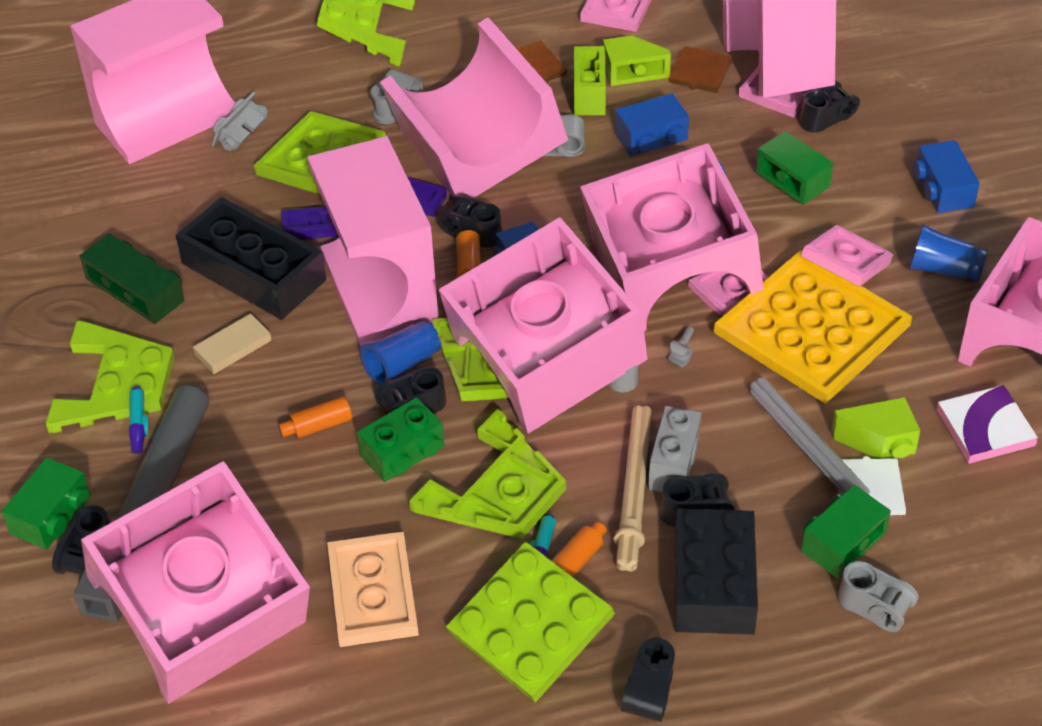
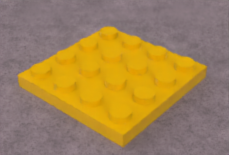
M800 250L763 282L764 290L748 294L714 324V333L824 404H827L911 326L912 316L866 288L859 287L801 256L802 250Z

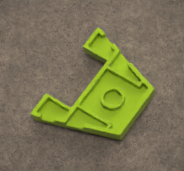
M323 0L317 26L348 42L354 39L366 45V51L374 55L380 52L390 57L389 63L400 67L406 40L376 33V28L383 3L413 11L415 0Z
M447 318L433 319V326L437 330L441 341V350L461 401L509 398L498 377L479 350L471 342H466L460 346L452 336Z
M76 321L70 341L72 352L103 354L90 400L53 399L46 421L48 432H61L62 426L79 423L80 427L94 425L95 419L114 415L116 420L130 417L129 392L136 385L140 386L144 391V414L161 411L175 359L173 348L85 321Z
M497 409L477 429L478 439L503 453L463 496L453 493L430 479L409 501L412 512L523 539L566 491V480L539 451L535 452L526 443L525 436L518 428L513 429L507 422L506 415Z

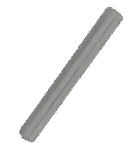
M760 377L757 381H753L750 384L751 394L842 494L846 493L853 485H856L867 494L870 493L869 488L766 378Z

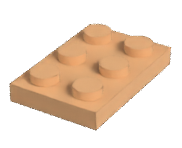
M404 531L327 542L339 646L344 647L419 636Z

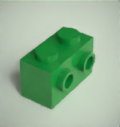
M782 132L758 148L756 173L801 204H806L830 187L833 162L788 132Z
M416 397L357 432L359 454L376 474L386 482L396 475L405 473L411 466L426 457L435 455L444 447L443 423Z
M46 457L1 511L9 534L47 550L56 538L62 536L67 524L80 509L86 506L91 496L84 472Z
M853 485L843 495L841 493L837 494L820 516L814 515L806 522L802 530L804 538L801 552L836 578H839L849 563L857 561L887 533L891 510L856 485Z

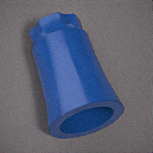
M923 224L909 270L943 274L962 280L966 277L978 282L988 250L975 247L973 243L940 233Z
M421 321L416 325L411 324L382 339L363 344L360 348L361 361L369 377L380 386L388 380L401 377L415 366L431 358L432 354L441 349V341L435 327L430 322Z

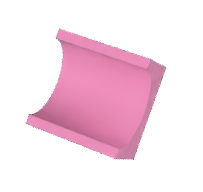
M131 0L70 26L95 125L128 164L215 126L222 116L227 118L231 114L235 102L226 91L216 72L206 42L207 33L224 27L222 16L207 0Z
M723 0L724 48L727 52L740 50L759 51V93L763 98L835 85L836 0Z
M489 17L478 23L479 43L473 59L466 69L447 85L428 92H411L401 88L391 75L380 81L401 132L442 185L447 188L453 199L458 194H467L475 198L568 141L551 87Z
M388 136L308 156L309 169L339 236L337 240L320 246V249L323 252L324 263L359 346L361 347L365 343L382 339L411 324L416 325L421 321L430 322L433 325V319L438 318L431 225Z
M709 143L580 186L593 245L604 269L642 312L644 331L647 330L648 314L657 299L673 285L691 276L706 272H727L744 280L750 293L764 290L757 233Z
M561 217L439 289L453 338L460 346L470 341L479 350L501 382L516 411L520 425L527 434L624 375L625 371L635 365L638 366L648 360L642 312Z
M1031 217L1026 219L971 302L958 362L971 367L980 352L998 345L1020 346L1042 354L1041 221Z
M224 461L81 539L86 574L94 588L101 586L110 595L126 618L153 668L160 692L168 704L306 622L310 586Z

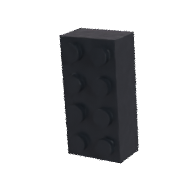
M223 197L218 199L175 235L183 265L280 320H283L326 281L323 252Z

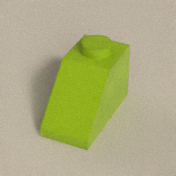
M633 35L603 40V46H605V72L610 86L670 78V50Z
M905 397L835 410L831 435L833 440L876 459L904 458L908 455L916 454L920 428Z

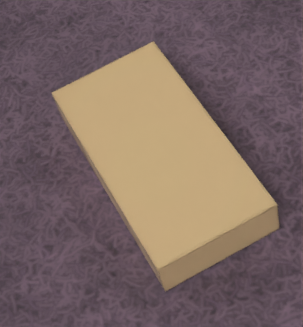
M250 313L193 346L194 355L213 374H216L272 340L270 332Z

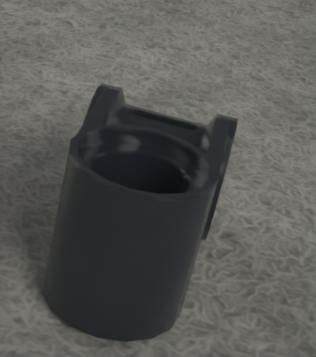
M836 80L833 86L808 91L803 97L799 120L800 126L809 132H821L842 120L844 121L852 117L859 108L860 99L854 94H848L842 89L841 83Z
M458 194L453 199L452 207L448 211H443L438 216L439 226L450 236L457 237L462 231L472 230L480 236V247L488 248L497 245L496 233L502 231L500 209L494 204L474 199L467 194Z
M428 366L382 383L374 394L377 403L385 408L386 415L416 397L432 413L441 411L447 402L442 372L435 367Z
M710 473L702 476L673 477L668 479L662 488L660 503L661 519L666 524L675 526L677 509L735 510L734 503L729 500L727 494L729 487L727 477L720 473Z
M89 505L83 507L75 514L74 520L63 540L55 549L52 559V568L55 573L64 574L65 572L83 575L85 561L81 539L111 523L103 507Z
M651 638L641 644L632 674L629 676L621 705L622 712L662 722L669 697L675 660L674 648L667 640Z

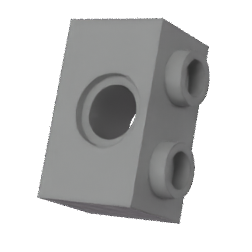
M665 406L650 460L649 490L662 492L663 485L668 479L691 476L700 441L702 412Z

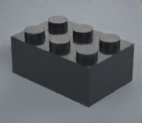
M677 509L675 525V632L755 635L758 592L754 511Z

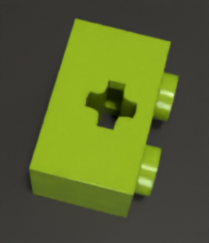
M574 46V115H605V46Z

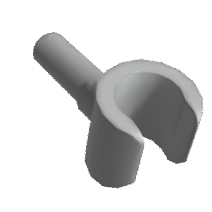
M687 327L678 341L673 340L670 343L671 354L668 356V360L680 367H684L692 355V349L687 347V343L694 333L692 327Z

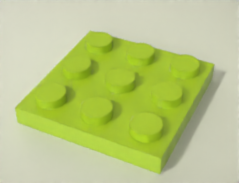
M310 111L253 166L257 176L320 194L309 169L308 156L385 137L386 133L382 130Z
M525 541L446 628L452 636L536 703L615 613L613 607Z

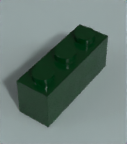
M110 233L79 255L86 280L154 324L184 302L181 288L182 281L176 272L165 269L157 264L151 256L143 255L135 250L129 242L121 241Z

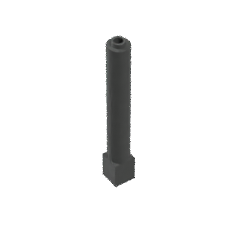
M182 385L175 390L115 520L171 490L209 405V398L200 387ZM85 568L74 592L81 615L119 622L122 612L101 586L93 587L87 577Z

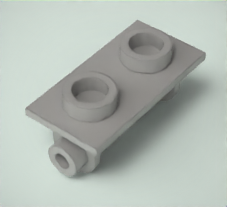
M254 91L245 100L240 98L233 106L231 114L227 118L222 116L217 121L212 130L215 133L211 144L212 147L220 141L223 148L227 151L238 149L250 136V132L243 126L254 132L267 119V108L264 105H257L253 102L256 95Z

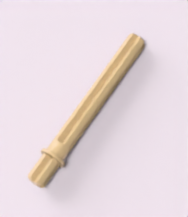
M637 405L632 409L621 521L619 523V530L614 534V542L618 546L616 566L620 571L627 570L633 572L637 569L639 548L645 542L641 522L652 410L648 406L642 407Z

